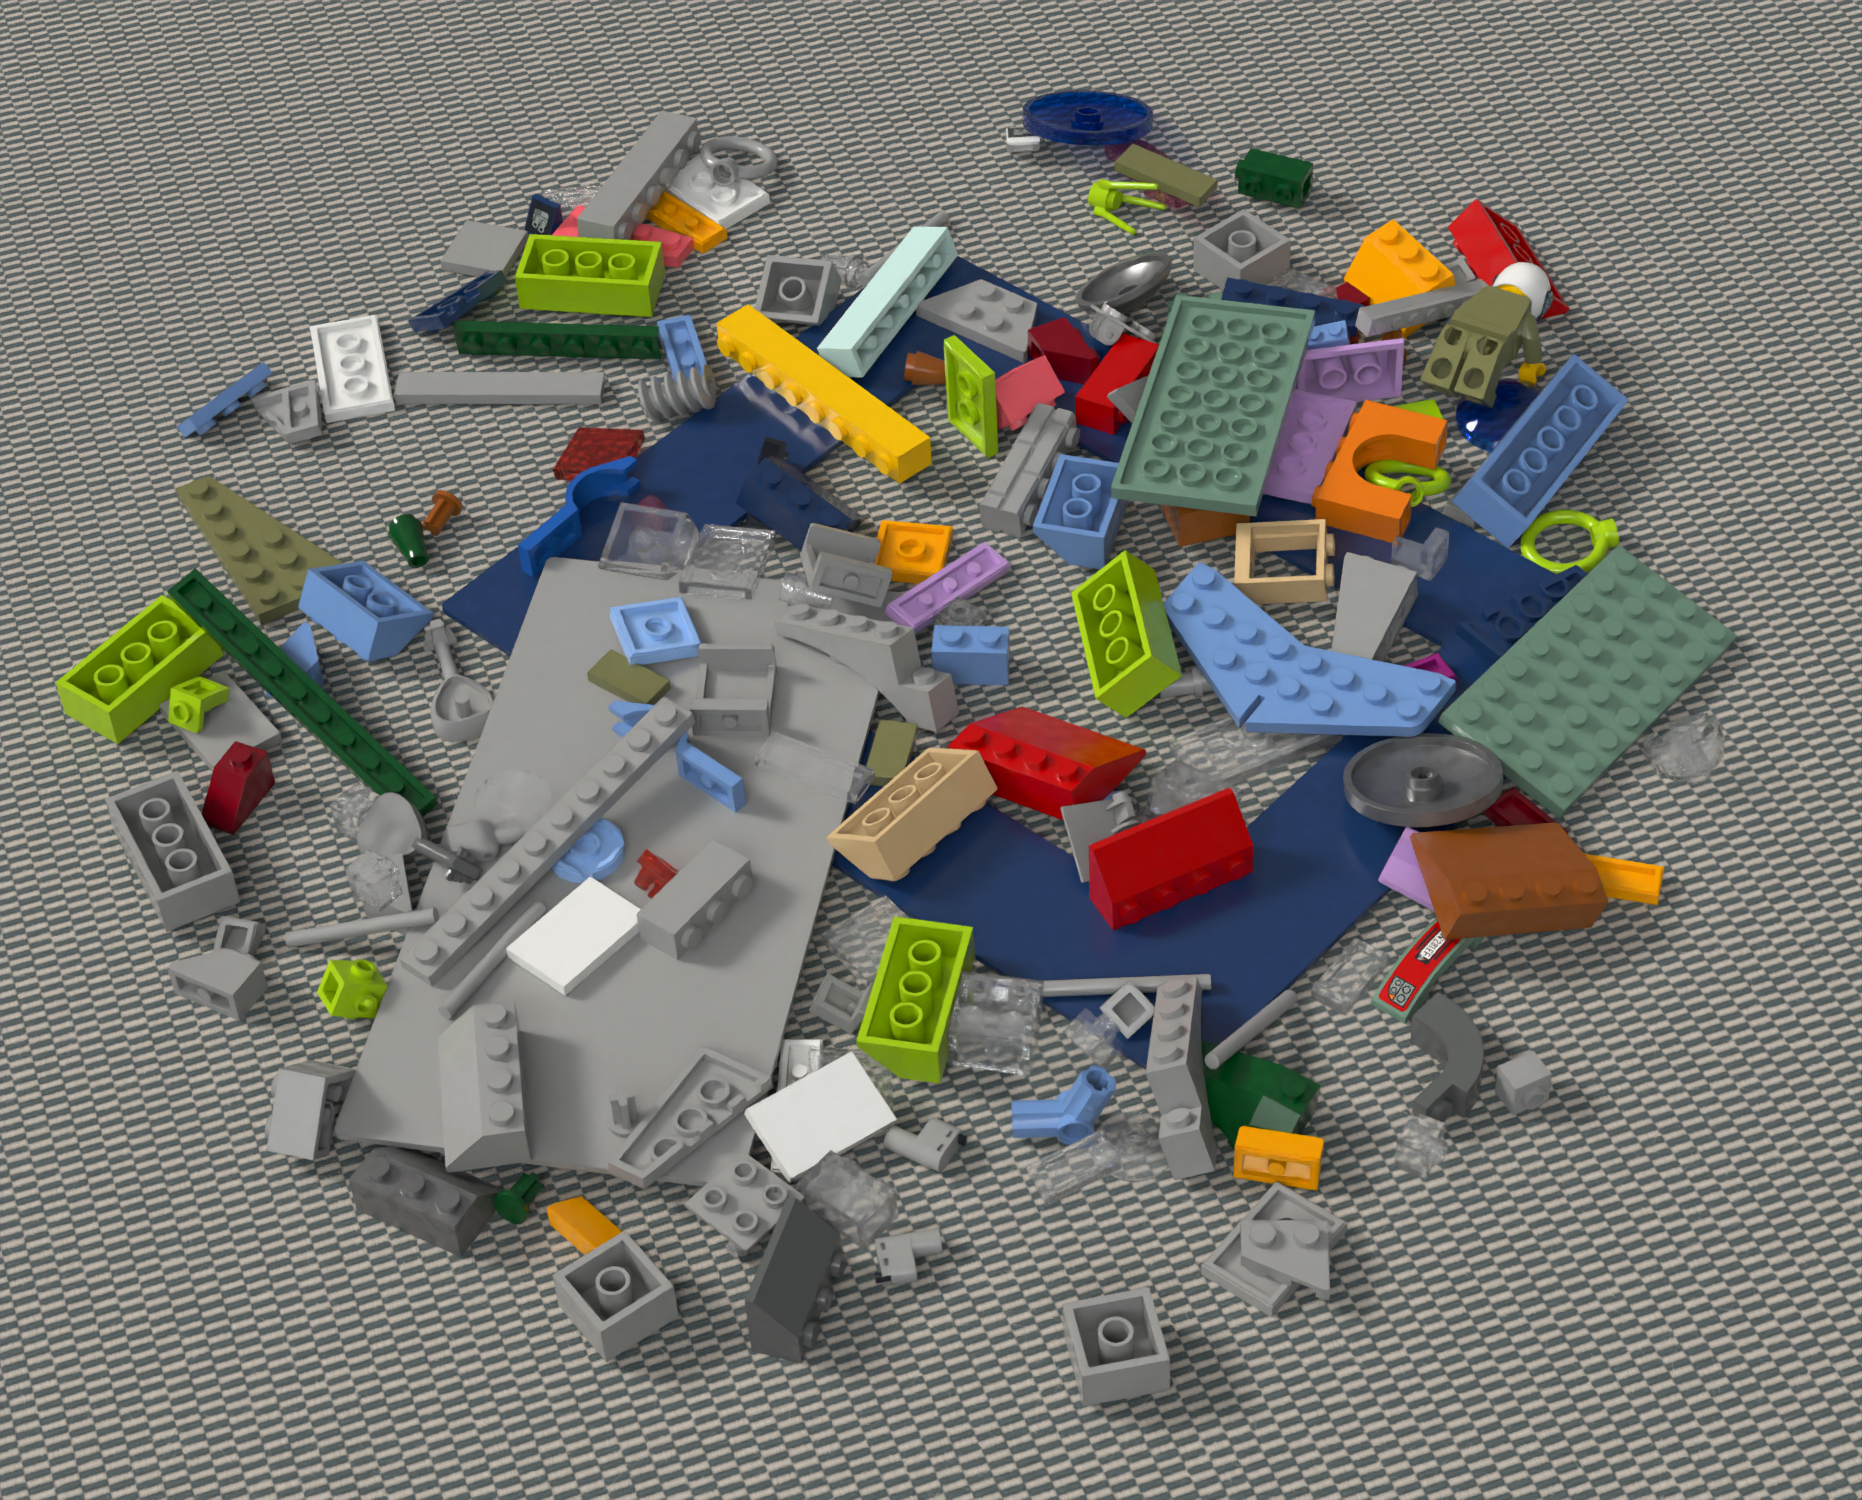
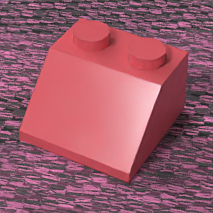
M1045 355L1018 366L995 379L997 430L1009 426L1011 431L1025 425L1028 420L1027 415L1033 411L1035 405L1041 403L1054 407L1057 405L1054 399L1065 393Z

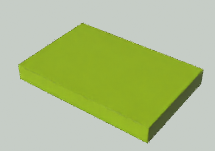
M953 335L944 339L948 421L989 458L998 454L995 372Z

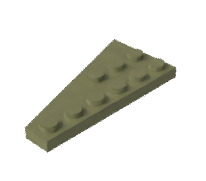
M209 475L176 488L178 499L261 625L299 610L298 606L308 569L344 564Z

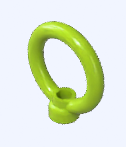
M1397 460L1373 462L1366 468L1364 473L1367 482L1404 492L1401 489L1403 484H1414L1416 486L1415 490L1409 493L1412 494L1411 507L1418 505L1424 496H1433L1445 492L1452 482L1450 474L1440 466L1433 470ZM1410 473L1431 478L1433 481L1420 482L1412 476H1405L1396 480L1382 474Z
M1569 509L1554 510L1538 516L1522 533L1520 540V549L1523 557L1555 574L1574 565H1578L1585 572L1589 573L1607 556L1609 549L1619 545L1618 530L1613 518L1599 522L1587 513ZM1559 524H1572L1580 526L1590 533L1594 549L1586 558L1580 561L1556 563L1543 558L1537 552L1535 540L1548 527Z

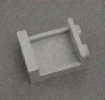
M816 523L810 524L800 554L810 591L881 608L893 574L890 568L875 564L881 546L880 540Z
M700 644L698 649L700 668L696 698H691L690 712L693 713L695 724L692 726L693 735L769 736L777 673L774 645Z

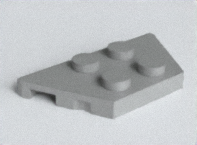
M980 279L923 300L916 308V316L1020 362L1025 363L1027 361L1028 329L1033 328V325L1036 323L1038 314L1036 302Z

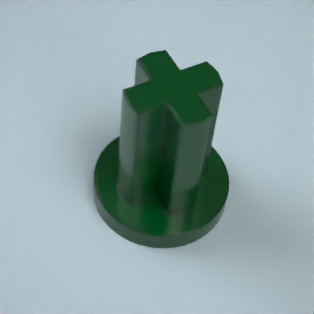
M533 1172L530 1175L523 1173L509 1191H500L493 1200L494 1207L503 1219L513 1224H522L528 1218V1206L544 1188V1184L538 1181L539 1176Z

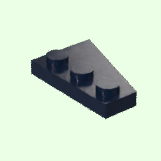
M502 270L485 272L415 315L408 322L414 332L428 331L429 334L445 329L459 317L470 312L478 303L496 296L499 293L498 288L508 281Z

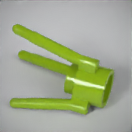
M1100 179L1093 183L1088 195V204L1094 208V215L1107 219L1131 235H1134L1136 230L1110 213L1112 210H1117L1121 202L1159 210L1166 209V205L1163 203L1124 195L1118 190H1157L1158 184L1113 182Z

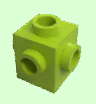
M330 959L317 994L331 1016L346 1019L375 1018L388 985L373 962L364 959H356L354 961Z

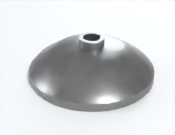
M1148 252L1125 259L1108 267L1086 282L1078 291L1075 298L1081 310L1096 314L1097 311L1092 309L1091 305L1101 309L1104 304L1120 313L1139 311L1146 305L1145 302L1159 291L1168 278L1172 268V261L1169 255L1164 252Z

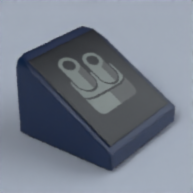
M535 193L531 199L525 231L528 234L552 235L563 223L561 205Z

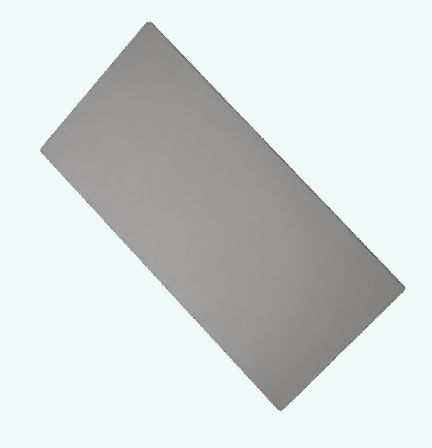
M559 557L547 559L447 826L462 824L471 820L485 819L492 822L496 830L519 826L521 837H523L622 739L621 736L613 732L612 727L617 722L624 721L611 713L608 706L614 701H628L589 682L587 672L611 649L625 656L610 619V607L682 597L702 644L774 645L777 673L770 735H693L691 727L687 731L691 745L743 778L747 804L735 813L679 776L675 753L678 745L674 744L601 817L611 821L620 829L625 844L624 859L617 870L604 879L597 881L642 909L714 839L750 859L753 878L752 889L745 898L739 899L727 911L726 916L719 924H714L702 936L701 941L694 949L688 950L678 961L642 941L638 932L570 993L564 996L506 956L451 1019L444 1018L439 1013L438 1008L535 900L540 901L546 907L544 916L582 883H574L562 879L549 869L432 987L402 967L400 958L434 924L409 928L335 1124L334 1131L336 1137L340 1140L445 1153L438 1036L473 1005L515 1001L521 1031L531 1161L523 1162L525 1164L613 1175L609 1173L608 1161L627 1138L617 1137L608 1129L607 1116L611 1111L609 1095L616 1094L615 1087L624 1086L625 1092L633 1090L636 1106L643 1111L645 1116L701 1045L773 1077L836 851L828 843L826 837L844 822L880 691L848 666L833 662L827 653L799 640L778 635L774 621L788 612L791 606L804 603L810 607L825 610L834 609L839 613L854 616L863 615L868 619L894 622L884 612L889 603L903 594L887 591L880 608L810 591L809 584L803 582ZM699 656L642 665L669 679L671 689L663 697L690 711L691 698H696L700 668ZM445 830L440 846L450 851L447 830ZM516 843L500 845L498 856L491 861H475L474 865L483 870L478 881ZM434 861L416 910L436 907L440 919L478 881L472 879L470 885L465 882H450L444 878L449 868ZM766 1092L763 1096H761L749 1107L767 1098L768 1092ZM746 1109L656 1181L703 1187L743 1151L751 1156L757 1133L744 1115Z

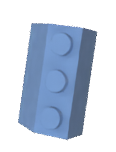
M1064 454L1059 455L1034 521L1033 533L1070 565L1102 569L1107 565L1129 500L1111 498V485L1119 463Z
M365 561L308 569L298 606L300 610L311 617L314 623L323 626L334 635L336 640L345 643L361 659L370 662L396 656L432 620L434 614Z

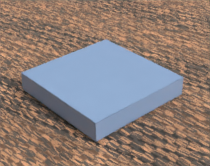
M682 597L610 607L611 622L630 665L637 663L644 665L699 656L698 649L702 642Z

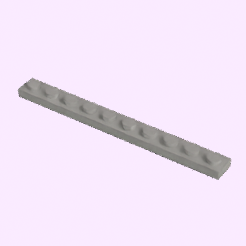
M663 697L400 958L402 967L431 987L437 983L695 724L693 713L670 699Z

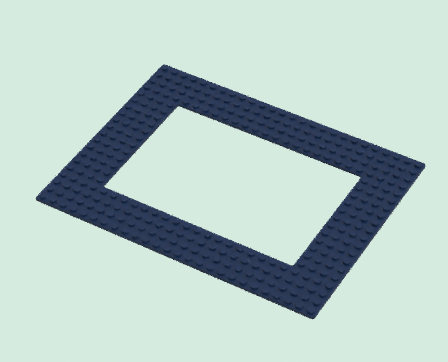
M960 256L955 258L923 299H929L982 279L1036 302L1038 314L1033 328L1066 317L1074 328L1080 330L1089 348L1096 350L1100 363L1113 347V345H1104L1093 338L1089 333V325ZM864 288L831 311L820 326H811L796 339L819 355L817 347ZM915 310L863 377L849 378L888 407H891L918 386L911 385V381L903 380L908 353L917 354V351L945 361L944 339L953 335L995 372V379L1032 360L1028 355L1025 363L918 317ZM749 373L716 398L714 408L707 410L703 407L701 411L695 413L635 458L638 465L628 473V478L634 477L640 480L641 486L628 497L621 495L603 496L583 507L579 513L582 536L558 557L681 570L746 519L747 511L736 504L745 478L757 467L760 449L765 437L787 442L785 449L786 452H789L787 462L803 474L844 442L835 439L831 432L819 423H814L807 414L796 406H791L784 397L773 389L767 388L760 379ZM1059 380L1065 393L1054 399L1057 404L1054 406V409L1060 408L1072 411L1076 416L1075 396L1084 384ZM1130 421L1123 423L1115 435L1076 423V427L1080 429V438L1077 446L1104 461L1119 463L1132 423ZM1359 470V471L1357 472V474H1358L1361 478H1363L1364 480H1366V479H1365V474H1364L1365 472H1363L1362 470ZM1263 494L1257 516H1250L1249 523L1315 520L1316 507H1312L1308 503ZM1422 502L1411 507V520L1399 545L1326 526L1327 533L1334 534L1335 556H1328V564L1334 565L1335 583L1332 587L1339 591L1344 557L1347 552L1360 556H1369L1374 560L1395 566H1404L1410 570L1417 571L1418 596L1403 626L1440 646L1441 649L1436 653L1442 657L1457 676L1455 693L1422 733L1453 735L1438 723L1442 713L1493 665L1490 660L1454 633L1458 623L1468 618L1471 621L1481 616L1484 610L1494 605L1499 607L1509 602L1512 596L1522 591L1527 593L1537 588L1540 582L1556 574ZM516 547L442 603L443 613L508 656H511L543 569L534 577L522 572L519 549ZM1317 549L1268 551L1306 573L1316 575ZM869 730L844 821L884 787L867 785L864 782L865 769L876 735L871 730ZM1346 735L1250 823L1247 829L1253 843V872L1246 874L1241 879L1232 880L1215 887L1205 894L1196 895L1177 903L1169 909L1160 910L1141 918L1134 924H1127L1115 930L1111 929L1090 900L1089 882L1081 883L1075 858L988 803L981 809L969 814L961 822L958 830L942 838L935 845V850L914 863L909 868V873L902 879L889 881L869 878L837 850L835 851L831 866L913 919L973 927L975 959L1004 978H1014V982L1210 974L1211 990L1202 991L1201 1040L1219 1045L1285 990H1288L1392 890L1380 883L1378 879L1406 827L1378 822L1357 812L1345 797L1343 775L1346 765L1358 752L1372 744L1397 736ZM912 756L910 763H912L916 758ZM1503 774V782H1504L1508 777H1506V776ZM1462 821L1440 826L1410 828L1418 832L1454 830ZM1157 992L1142 993L1155 1007ZM1113 994L1034 997L1146 1070L1154 1015L1127 1039L1099 1009Z

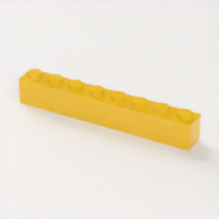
M749 304L716 323L718 334L717 346L724 356L732 358L747 373H752L767 388L773 389L784 397L791 406H796L803 411L814 423H819L831 432L835 439L843 441L859 457H864L875 465L882 474L888 475L900 484L932 464L931 442L927 434Z

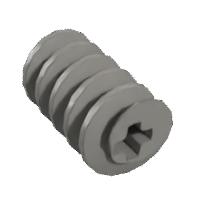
M705 364L702 376H700L696 367L690 369L689 379H687L683 370H679L676 382H674L669 373L665 374L664 385H661L659 379L654 376L651 378V388H648L646 382L641 379L638 382V393L647 416L652 421L657 422L663 416L670 419L676 413L683 416L688 414L689 410L694 413L699 412L702 406L707 410L714 408L716 403V382L712 369L709 365Z

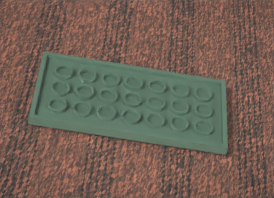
M1176 295L1111 485V498L1257 516L1314 328L1315 310Z
M1618 545L1442 713L1438 723L1453 735L1476 741L1493 751L1502 764L1503 774L1560 819L1734 644L1738 635L1622 546Z

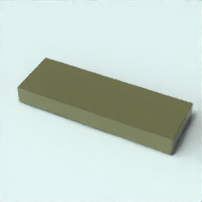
M1132 144L1115 161L1116 172L1140 182L1158 184V190L1198 207L1217 189L1218 179L1135 144Z

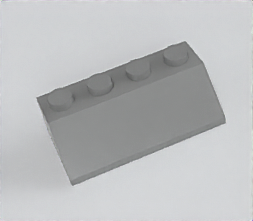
M509 1000L473 1005L438 1036L445 1166L447 1173L531 1161L521 1031L515 1001Z

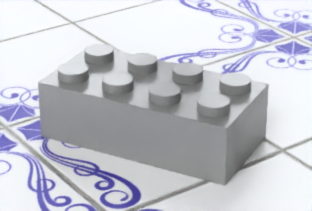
M178 771L105 799L113 829L166 932L240 903L233 872Z

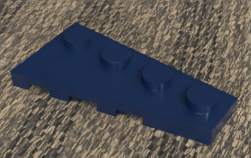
M1227 277L1221 300L1315 310L1314 326L1345 320L1350 337L1357 336L1358 328L1355 324L1359 308L1364 306L1363 304L1353 303L1348 300H1338L1318 296L1313 293H1303L1279 286H1269Z
M1574 565L1540 582L1537 588L1527 593L1522 591L1512 596L1509 602L1499 607L1494 605L1484 610L1481 616L1471 621L1468 618L1458 623L1454 633L1494 664L1588 573L1578 565Z

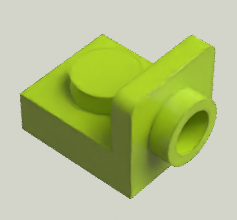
M201 676L172 687L168 714L169 723L194 733L202 731L204 712L227 702L229 687Z

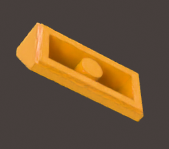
M1241 1126L1235 1144L1233 1178L1271 1184L1277 1181L1284 1186L1317 1191L1324 1140L1318 1137Z
M582 1196L557 1202L547 1207L550 1225L584 1255L622 1232Z

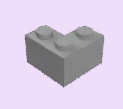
M313 1060L279 1068L271 1085V1095L274 1098L272 1114L268 1117L265 1125V1137L268 1139L266 1151L309 1160L328 1156L335 1114L341 1111L356 1069Z

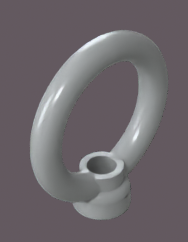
M725 136L707 141L700 150V158L710 169L712 180L722 187L731 185L736 178L756 179L771 174L778 164L777 156L772 149L758 141L744 137ZM727 149L742 150L761 157L765 162L759 165L742 166L738 165L733 158L718 159L713 153ZM724 166H726L727 168H729V170L731 171V173H728L727 171H725Z

